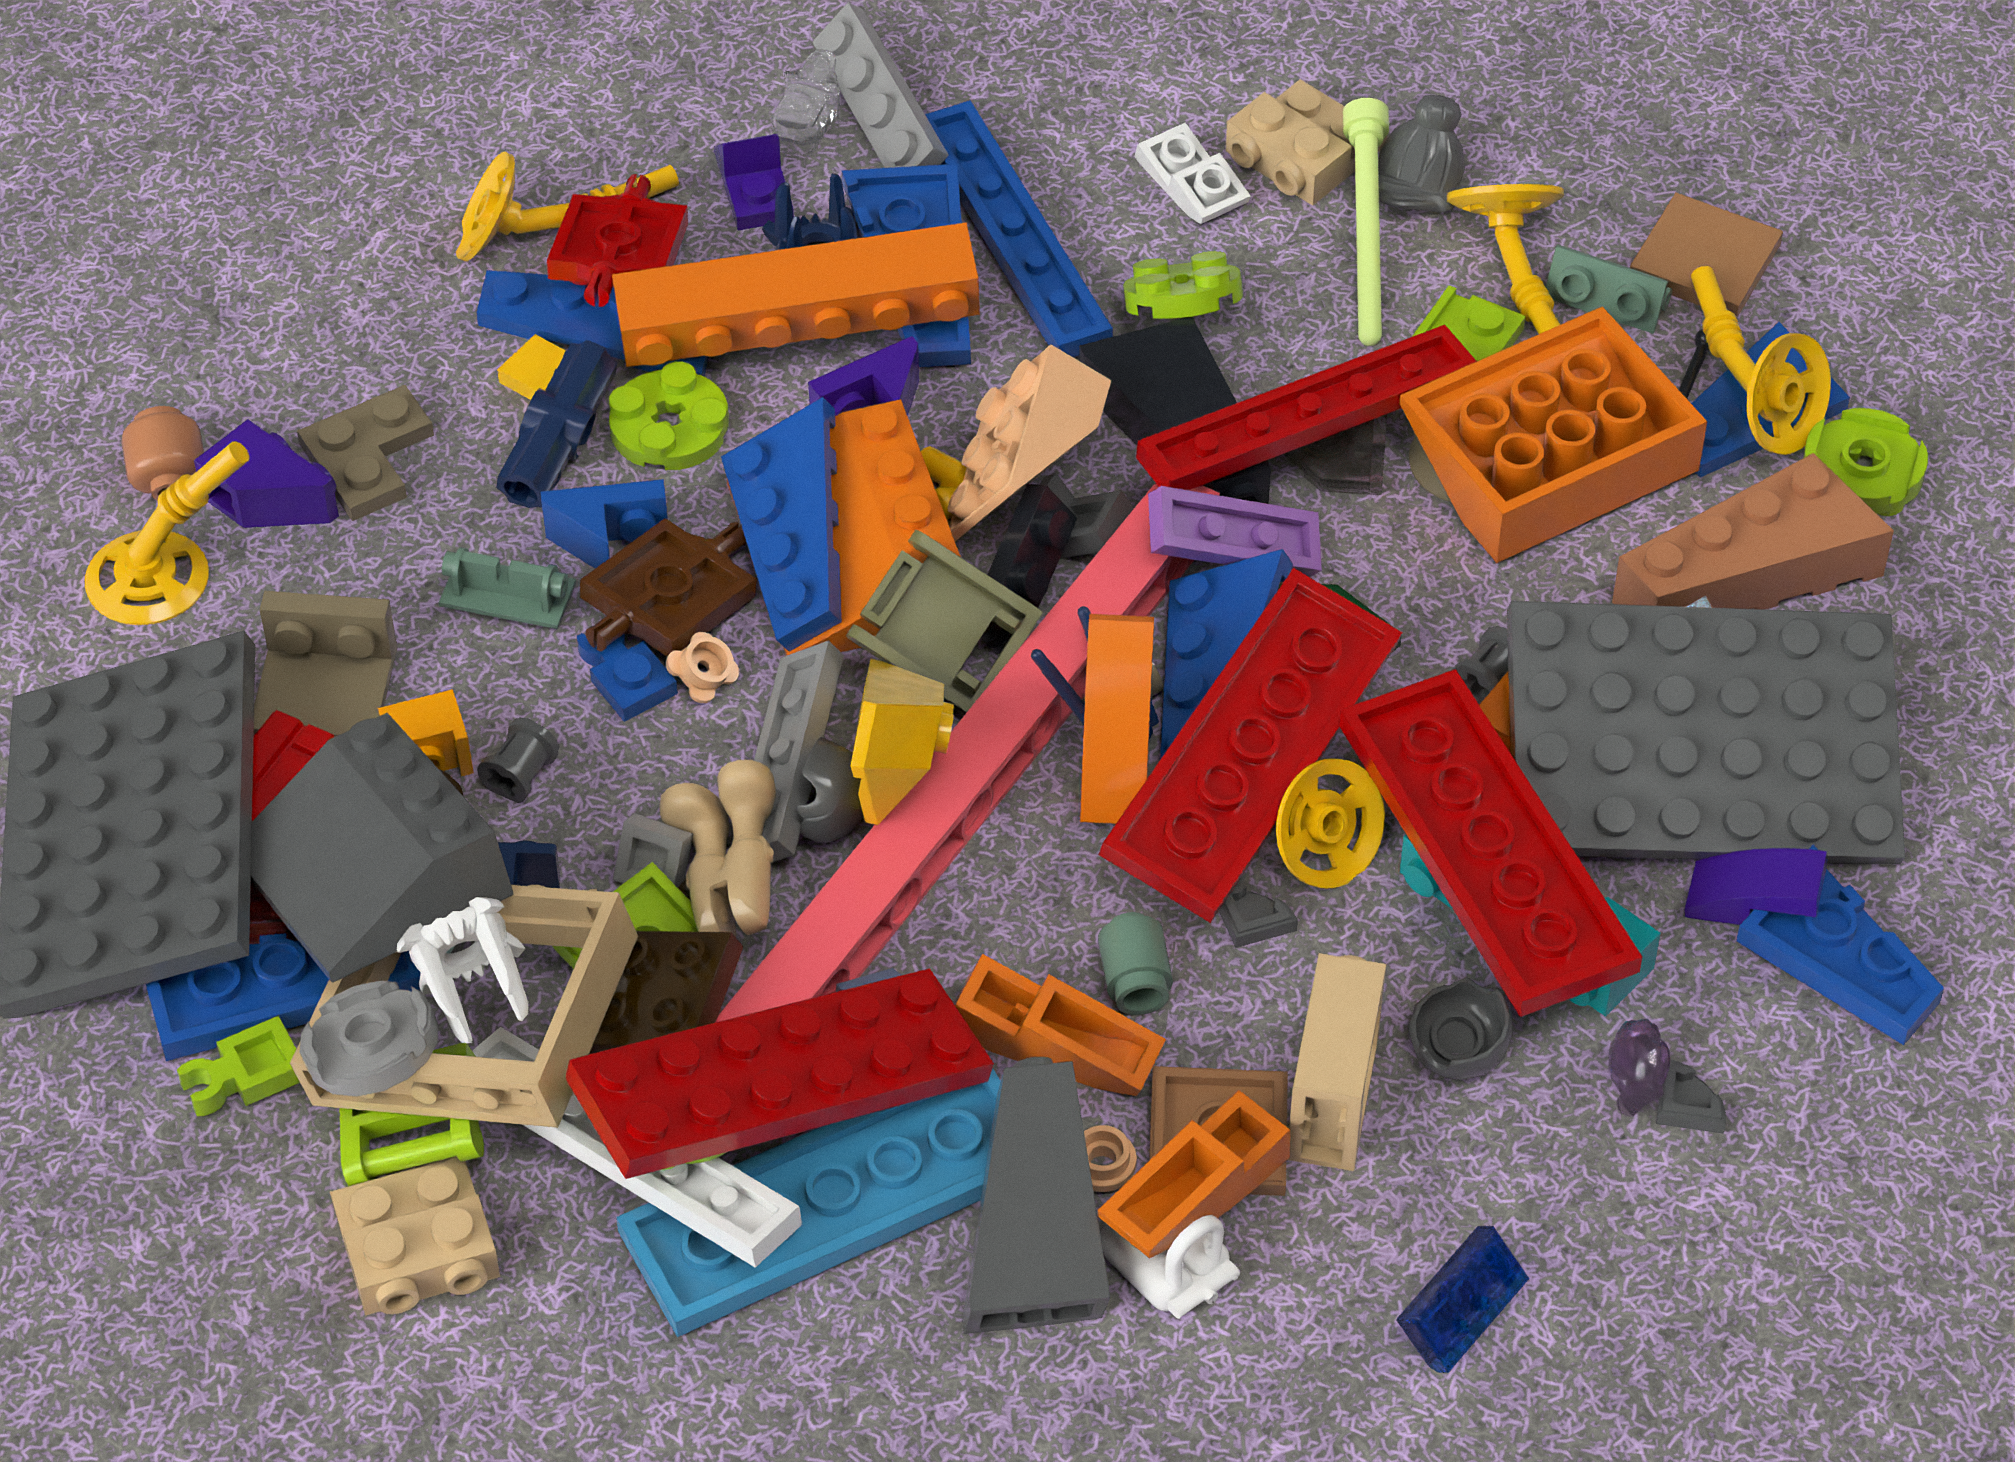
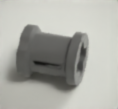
M1499 626L1489 627L1480 637L1479 649L1469 660L1466 659L1463 662L1457 663L1452 669L1457 670L1478 704L1484 700L1508 672L1507 628Z
M521 717L514 719L508 727L507 740L495 755L485 757L477 768L478 776L489 791L516 803L523 802L531 791L530 782L543 765L552 764L558 757L559 744L548 729L533 720Z

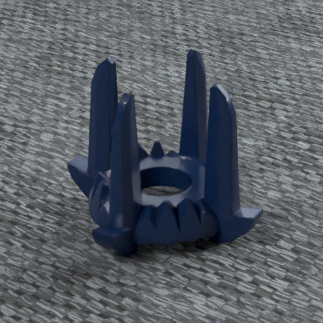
M832 173L830 176L828 219L824 218L821 221L816 213L813 214L810 221L805 215L801 219L798 216L793 218L789 183L783 182L776 191L775 223L768 220L762 227L764 235L776 246V250L802 247L815 241L829 243L857 238L853 211L845 206L842 180L835 173Z

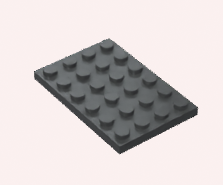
M1532 601L1510 602L1507 608L1511 755L1577 856L1700 860L1733 851L1767 848L1809 849L1814 845L1818 850L1827 851V864H1901L1905 859L1891 614Z
M244 630L13 696L0 893V1015L3 1019L28 1016L249 956L255 644Z

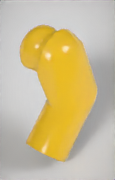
M925 447L921 450L931 480L939 484V487L935 490L947 520L951 519L953 514L948 512V504L954 491L963 482L967 467L962 465L961 461L934 447Z

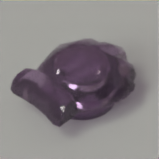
M1649 1019L1624 1021L1609 1047L1608 1070L1613 1083L1620 1092L1616 1104L1621 1114L1633 1117L1645 1105L1662 1097L1664 1094L1662 1084L1666 1080L1670 1068L1669 1048L1665 1041L1661 1039L1657 1025L1651 1023Z

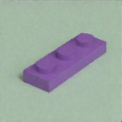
M1160 486L1148 493L1151 553L1227 565L1283 549L1293 563L1292 569L1295 568L1307 576H1313L1322 571L1318 512Z

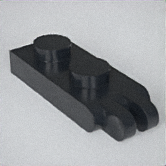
M1026 485L987 574L1037 608H1039L1047 592L1050 580L1077 521V517L1047 485ZM991 621L981 639L987 642V645L996 654H1000L1012 634Z

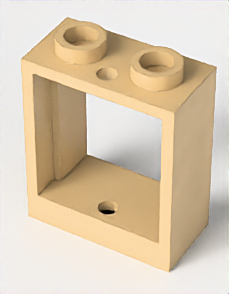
M1321 953L1318 955L1292 1090L1289 1127L1290 1158L1288 1159L1290 1161L1350 1171L1355 1170L1379 1038L1386 964L1367 961L1353 955L1333 956Z

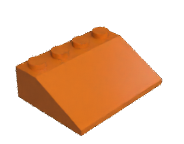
M1603 306L1400 395L1399 403L1462 523L1496 563L1699 471L1707 427V420Z
M901 399L845 411L835 416V427L830 429V446L836 451L837 474L831 475L832 499L838 504L839 525L833 527V548L840 554L842 622L791 651L783 647L786 656L828 640L840 652L861 648L846 637L853 624L876 636L880 629L862 618L860 613L902 550L921 563H924L928 557L916 550L908 542L915 530L923 532L961 557ZM727 479V485H728L730 494H731V496H732V492H731V489H730V486H729V482H728V479Z

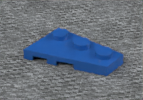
M1778 322L1747 351V354L1756 364L1766 347L1776 338L1788 334L1789 331ZM1791 348L1785 362L1792 364L1798 373L1807 370L1802 356L1795 349ZM1727 369L1691 403L1707 420L1699 471L1695 472L1700 478L1764 449L1755 440L1749 426L1747 393L1730 370ZM1832 377L1825 420L1842 413L1843 410H1847L1850 400L1848 394ZM1808 393L1805 394L1804 403L1798 416L1791 423L1792 428L1799 421L1804 411L1808 398ZM1759 413L1758 419L1762 428L1767 434L1774 437L1772 422L1765 420Z
M1814 845L1809 848L1811 850H1818ZM1827 869L1816 917L1754 909L1739 926L1736 940L1738 943L1902 1045H1905L1940 1004L1944 987L1894 932H1884L1864 910L1865 900L1851 885L1843 887Z

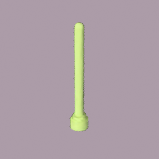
M1374 98L1355 99L1343 108V134L1349 139V143L1355 147L1358 337L1360 342L1366 346L1378 344L1382 337L1378 147L1389 133L1388 106Z

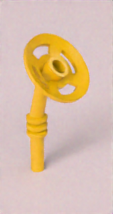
M505 151L501 152L486 169L470 199L462 220L463 236L456 250V256L465 262L471 260L487 246L497 232L508 235L511 231L521 234L560 228L569 203L521 210V203L512 200L515 185L514 156ZM671 165L644 175L651 182V190L647 198L679 185L677 173ZM627 182L616 187H612L607 183L602 185L601 191L595 188L589 192V195L600 197L621 195L625 190Z
M1502 184L1469 187L1448 192V203L1471 213L1488 216L1489 228L1495 229V237L1512 283L1510 296L1520 314L1526 316L1525 321L1532 322L1538 334L1560 325L1552 311L1554 309L1553 298L1544 286L1542 279L1537 275H1533L1518 233V228L1524 226L1523 214L1538 211L1564 197V189L1559 186L1543 184Z
M1709 266L1696 268L1691 274V280L1705 317L1702 323V330L1711 354L1716 358H1721L1747 393V417L1755 440L1762 448L1776 454L1786 455L1802 449L1806 445L1811 429L1816 423L1824 419L1829 403L1831 375L1824 350L1814 338L1808 335L1788 333L1772 341L1755 364L1743 348L1745 340L1737 317L1733 312L1727 310L1713 269ZM1791 348L1795 349L1802 356L1807 370L1798 373L1792 364L1785 362ZM1808 393V398L1804 411L1799 421L1792 428L1791 423L1798 416L1804 403L1805 394ZM1759 413L1765 420L1772 422L1774 437L1767 434L1762 428L1758 419Z
M231 442L193 475H182L158 496L157 508L140 531L120 536L106 544L96 553L86 570L85 590L89 601L97 611L107 618L120 623L149 625L170 620L184 613L197 602L203 594L209 578L207 559L195 542L186 536L172 532V529L176 524L186 522L199 509L204 507L209 500L208 494L249 461V453L241 443ZM188 555L192 563V571L186 585H183L174 579L177 571L175 558ZM107 560L115 561L113 571L116 582L111 584L106 590H103L100 584L102 568ZM163 596L165 598V601L148 606L124 604L126 599L150 601Z
M1328 758L1317 761L1303 769L1288 786L1278 810L1276 837L1283 862L1289 871L1301 882L1325 889L1340 887L1348 884L1354 877L1365 871L1374 859L1383 836L1385 812L1382 795L1368 772L1352 761ZM1335 774L1347 780L1351 785L1341 794L1333 790L1318 789V777ZM1361 808L1362 821L1360 833L1353 849L1350 850L1347 846L1354 835L1356 827V809ZM1304 849L1316 854H1327L1332 867L1324 870H1314L1307 867L1300 861Z

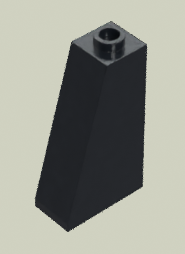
M1186 317L1079 345V361L1111 380L1103 412L1136 445L1138 440L1237 403L1193 317ZM1266 460L1206 483L1203 486L1220 493V496L1269 504L1271 467Z

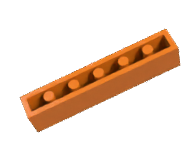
M967 222L612 274L626 367L660 365L672 360L699 356L714 357L732 351L759 347L775 348L786 343L820 338L836 339L847 334L880 329L896 330L907 325L934 321L948 322L959 320L963 317L980 315L979 278Z

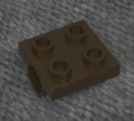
M636 931L638 938L589 1054L715 1023L742 953V944L732 932Z

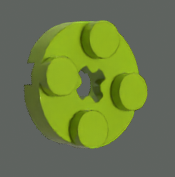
M1221 251L1195 254L1191 257V262L1168 265V261L1161 258L1138 261L1132 265L1134 276L1127 279L1123 284L1126 311L1138 316L1137 305L1151 307L1152 316L1157 319L1184 318L1212 313L1220 310L1219 298L1231 294L1233 304H1235L1243 297L1241 271L1238 267L1227 264L1226 253Z
M676 361L668 363L662 370L647 372L633 378L625 385L614 389L609 396L611 440L618 452L634 464L646 467V462L652 465H664L665 470L687 469L708 460L718 452L724 442L723 437L729 425L726 397L714 382L705 376L696 374L695 368L689 363ZM665 413L679 414V424L672 426L667 421H657L659 420V415Z
M1852 408L1843 410L1841 419L1830 421L1826 425H1824L1825 418L1822 419L1809 432L1803 458L1814 453L1876 514L1881 516L1897 515L1904 509L1905 504L1919 494L1927 470L1928 452L1922 440L1919 447L1917 441L1909 435L1910 425L1901 418L1877 409ZM1860 456H1868L1872 458L1873 466H1862L1855 462H1858Z

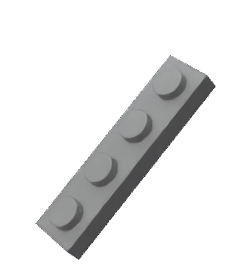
M848 2L814 39L813 44L884 168L940 165L949 156L866 13L863 9Z
M829 640L780 658L754 761L766 765L771 770L776 787L773 809L764 823L762 836L770 843L774 851L773 862L793 856L799 841L803 817L797 811V807L799 804H807L812 789V783L804 777L803 769L816 741L820 737L824 738L844 655Z

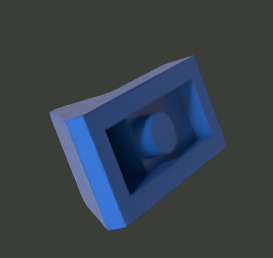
M664 479L541 492L546 538L593 568H597L610 558L608 541L627 540L633 542L664 518L668 519Z

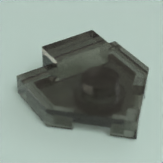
M1387 414L1284 453V455L1304 472V478L1321 492L1382 495Z

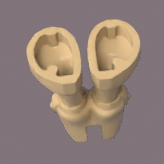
M736 760L727 763L718 773L719 798L707 788L694 783L675 784L666 789L660 798L662 822L693 833L692 843L695 847L696 855L690 863L686 874V886L690 890L691 907L698 932H732L735 937V920L746 935H752L765 930L768 925L771 863L773 862L774 851L770 843L762 836L764 823L773 809L776 798L773 773L766 765L753 760ZM730 817L733 827L734 840L732 841V845L726 854L727 838L729 836Z

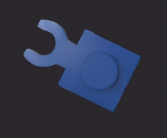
M584 633L577 635L580 657L586 663L594 666L590 668L591 682L624 722L678 694L677 681L644 641L627 649L625 634H623L608 645L605 650L598 651L597 645L593 648Z

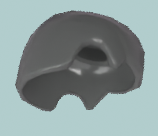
M820 737L812 747L803 769L804 777L813 784L817 794L812 796L813 802L799 804L797 807V811L804 818L800 833L805 838L818 844L835 842L847 836L858 825L863 816L858 796L861 779L853 777L850 766L853 752L823 737Z
M1463 978L1451 985H1443L1432 989L1414 1006L1408 1030L1416 1056L1426 1068L1448 1079L1463 1080L1485 1076L1504 1059L1513 1035V1022L1505 995L1499 988L1491 991L1478 985L1470 978Z

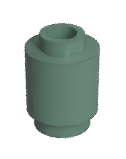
M1127 912L1114 917L1098 934V944L1107 993L1112 1000L1116 1001L1118 1009L1124 1013L1143 1015L1157 1011L1167 1003L1169 999L1168 992L1173 985L1163 927L1158 920L1137 912Z

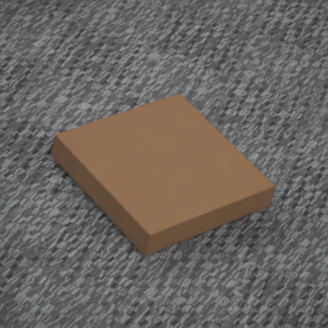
M1675 192L1631 263L1630 268L1669 281L1667 287L1672 288V296L1701 306L1691 280V274L1698 267L1709 266L1715 273L1727 310L1733 312L1738 317L1780 247L1783 231Z
M1153 1066L1149 1160L1191 1120L1201 1126L1238 1090L1287 1127L1288 1071ZM1286 1161L1249 1194L1285 1196Z

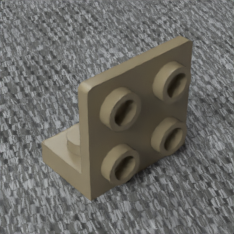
M264 591L260 615L268 651L254 703V735L275 710L301 720L305 726L311 724L332 733L335 737L349 731L353 725L362 720L379 717L378 708L385 705L398 648L390 600Z

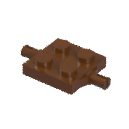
M664 518L580 579V598L606 615L594 626L586 629L585 634L590 645L593 648L597 645V650L603 651L624 633H631L665 656H668L674 650H684L690 644V639L695 633L709 632L756 596L757 578L734 564L729 557L740 547L747 544L742 525L738 528V522H732L712 539H705L704 537L687 533Z

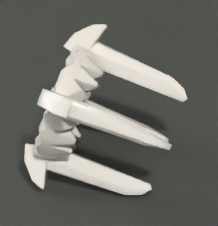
M476 897L469 901L470 907L462 911H452L445 918H436L432 924L422 926L421 923L411 925L397 943V952L409 951L411 961L421 972L419 980L420 991L423 994L434 996L437 1004L443 1010L454 1035L462 1043H472V1036L453 978L458 979L460 975L467 982H470L472 970L482 977L484 975V965L488 966L491 964L517 1019L523 1021L528 1015V1000L514 957L518 958L525 947L517 938L506 931L505 920L500 913H497L504 906L497 899ZM475 941L470 947L462 951L446 953L457 944Z

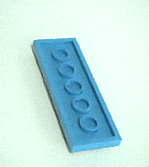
M992 1068L988 1082L825 1125L733 1165V1167L800 1207L802 1225L756 1268L651 1203L644 1204L617 1216L618 1233L676 1336H682L980 1201L997 1092L1001 1082L994 1069Z

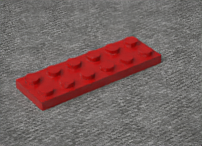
M1293 568L1102 843L1098 855L1211 923L1275 828L1280 803L1288 786L1303 769L1320 761L1340 731V709L1359 703L1397 646L1403 632Z
M1456 669L1340 709V729L1520 1017L1640 973L1643 956Z
M929 968L569 1059L565 1079L625 1179L985 1083L989 1080L994 1063Z

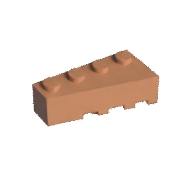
M1812 453L1620 556L1612 603L1619 605L1754 608L1766 610L1778 606L1779 601L1809 592L1812 596L1836 590V585L1858 578H1861L1864 582L1884 576L1894 530Z

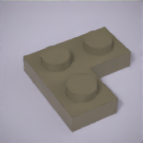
M402 385L297 430L300 446L311 462L321 464L332 475L337 487L335 496L350 519L354 521L407 498L405 484L385 456L432 437L434 432L432 421L407 386Z

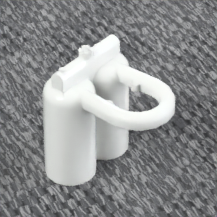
M1213 1215L1203 1216L1192 1222L1179 1234L1168 1250L1150 1259L1109 1225L1105 1224L1100 1230L1104 1258L1154 1307L1161 1311H1170L1178 1319L1204 1300L1208 1304H1212V1301L1215 1302L1219 1295L1217 1291L1230 1281L1237 1280L1240 1275L1239 1269L1229 1260L1228 1249L1223 1244V1224Z

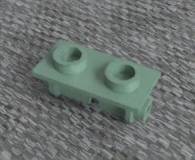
M1557 245L1555 248L1546 288L1553 301L1586 312L1603 306L1616 322L1652 334L1656 330L1660 311L1667 309L1672 296V288L1667 287L1669 282L1667 280L1561 245Z
M460 547L457 552L447 551L444 555L442 575L449 576V579L438 603L440 607L558 629L575 588L576 579L568 578V574L559 572L557 565L549 564L546 567L511 560L509 566L500 565L499 557L469 552L468 548Z

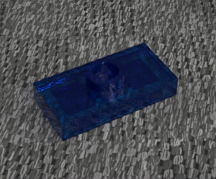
M1477 1226L1398 1316L1396 1321L1430 1368L1438 1373H1449L1530 1278L1494 1226Z

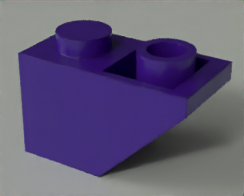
M249 419L194 460L197 472L231 442H239L247 449L249 461L208 494V503L243 528L331 523L339 517L335 496L337 487L328 470L317 462L309 463L292 451L288 443L280 435L274 432L268 434Z

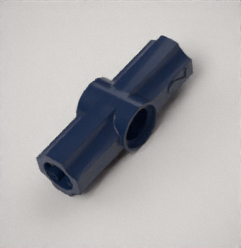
M589 340L579 344L571 343L567 351H565L558 368L555 369L545 390L539 388L533 395L520 426L519 439L497 478L496 488L507 497L510 503L527 508H542L541 492L552 491L558 484L569 460L576 461L578 459L577 447L586 444L595 422L596 410L617 370L618 362L611 358L605 347Z

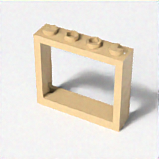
M511 885L514 895L500 901L504 908L497 913H500L505 920L506 931L521 943L582 948L534 1062L431 1053L428 1061L409 1079L385 1091L356 1097L332 1094L316 1085L301 1057L299 1042L290 1065L311 1104L323 1107L558 1128L573 1093L565 1079L569 1059L589 1055L638 938L618 892L597 891V889L575 890L547 888L541 885ZM395 952L334 983L329 980L309 1021L311 1028L315 1021L322 1016L319 1008L331 997L356 985L375 981H388L401 953Z

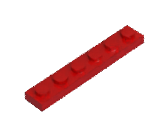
M1444 324L1138 440L1136 459L1158 487L1165 486L1191 490L1401 409L1399 404L1400 395L1477 361Z

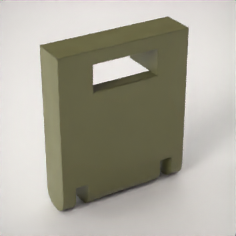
M915 530L908 542L916 550L928 557L924 563H921L902 550L860 613L862 618L880 629L876 636H873L863 628L853 624L846 637L881 661L943 683L944 702L954 704V709L965 715L1022 646L1043 611L923 532ZM993 621L1010 632L1012 636L982 682L962 670L961 667L990 622Z

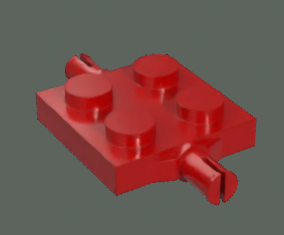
M633 174L627 179L625 190L621 195L600 197L573 194L547 258L548 279L570 281L576 285H588L584 291L586 302L595 307L598 299L599 307L605 306L614 287L612 274L674 265L688 226V206L660 203L648 199L647 195L651 190V182L646 176L641 174L638 183L637 174Z

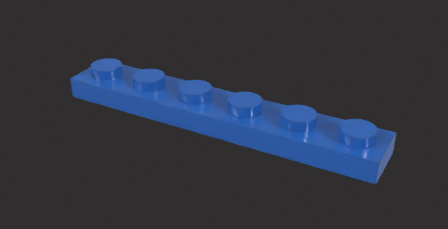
M971 100L925 114L949 155L940 165L958 164L960 202L1048 346L1053 345L1071 357L1079 356V345L1113 337V327Z

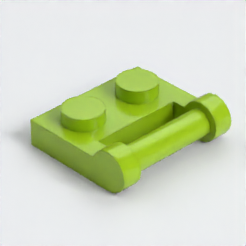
M467 1043L435 1049L432 1052L476 1057ZM339 1108L341 1167L348 1186L373 1180L380 1175L456 1156L461 1162L483 1157L484 1140L478 1120ZM450 1119V1130L370 1150V1139Z

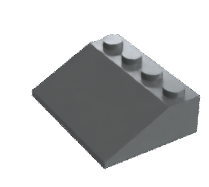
M388 713L377 718L362 720L353 725L349 731L328 740L252 821L251 882L332 983L397 952V943L411 925L421 923L422 926L432 924L436 918H445L452 911H462L470 907L469 901L476 897H486L502 901L514 895L495 831Z

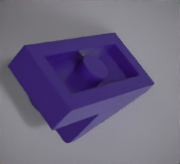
M778 134L727 142L714 146V153L737 230L761 227L768 220L775 223L776 191L779 185L785 182L781 169Z
M910 336L809 381V405L823 397L835 409L836 416L845 411L901 399L908 416L919 384L918 342L913 336Z

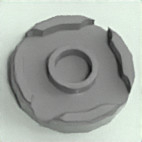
M375 981L353 986L331 997L319 1008L322 1016L315 1021L312 1028L308 1021L301 1033L300 1054L315 1084L332 1094L357 1097L385 1091L409 1079L428 1061L438 1043V1022L423 992L412 986V992L401 990L397 982Z

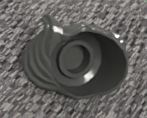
M1425 95L1416 105L1414 118L1395 128L1381 146L1378 157L1379 201L1395 208L1444 213L1454 209V205L1447 202V193L1454 191L1462 181L1465 163L1463 147L1454 132L1462 114L1459 104L1452 98L1441 95Z

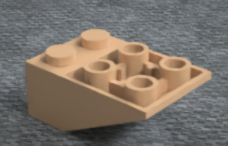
M1049 345L1032 361L1028 359L1023 360L1014 370L1010 380L1000 389L993 387L985 394L976 411V419L980 420L977 435L967 446L962 458V465L967 467L964 480L954 491L948 504V512L953 514L949 527L955 542L1025 488L1027 484H1030L1099 426L1111 383L1110 379L1055 346Z

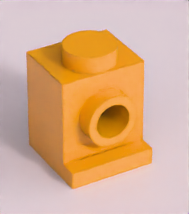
M453 689L378 708L379 716L388 713L438 769L445 771L458 767L461 777L474 774L469 739Z

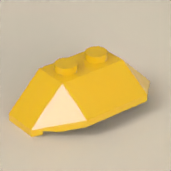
M870 659L850 766L853 777L861 779L858 796L864 820L866 823L879 825L930 770L934 751L946 754L954 718V704L943 702V683L875 659Z

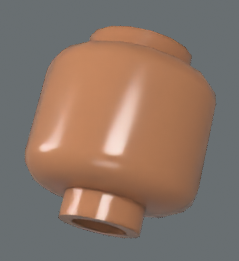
M155 406L139 412L134 417V421L124 429L121 444L126 476L129 483L138 491L151 493L152 497L156 500L164 490L176 482L182 475H193L196 472L194 460L204 453L201 431L195 420L182 414L179 409L170 406Z

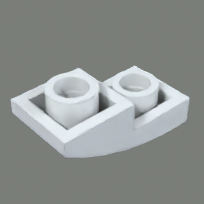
M1186 122L1137 145L1134 157L1190 218L1200 224L1242 206L1250 200V194L1221 153L1210 157Z

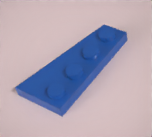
M958 164L841 170L843 188L862 238L962 223ZM968 317L948 322L934 321L907 325L897 329L901 340L913 336L918 342L919 367L971 364Z
M486 271L476 312L478 326L530 339L536 334L549 342L555 341L569 346L571 343L579 344L589 340L605 347L611 357L625 360L614 287L610 293L608 303L603 307H599V300L597 299L594 307L588 304L584 298V291L588 285H576L570 281L548 279L547 274ZM709 356L672 360L660 365L633 366V368L651 372L662 370L665 365L674 361L686 362L695 368L696 374L705 376Z
M823 397L721 456L776 640L788 651L795 649L842 622L840 554L833 548V527L839 525L838 504L832 499L831 475L837 474L836 451L830 446V429L835 427V409Z
M1283 549L1170 580L1160 760L1272 600L1280 582H1284L1290 574L1293 563Z

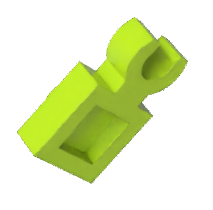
M279 1015L217 1041L216 1044L220 1058L214 1061L205 1058L193 1059L182 1064L177 1069L183 1090L193 1088L198 1084L209 1085L204 1090L190 1095L196 1116H206L216 1112L224 1105L228 1096L237 1092L245 1106H248L300 1083L290 1065L296 1047Z

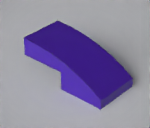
M1796 848L1751 849L1733 851L1697 860L1685 905V917L1741 925L1754 909L1816 917L1827 869V851Z

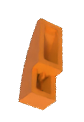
M1089 614L1080 822L1116 824L1147 780L1154 617Z
M984 954L977 961L954 1002V1005L985 1050L1016 1061L1030 1057H1048L1053 1060V1063L1073 1061L1076 1082L1096 1089L1137 1096L1140 1093L1166 1041L1160 1035L1048 974L1040 986Z
M1238 1090L1201 1126L1191 1120L1098 1209V1217L1150 1259L1168 1250L1179 1234L1192 1222L1207 1215L1219 1218L1229 1211L1290 1158V1129Z

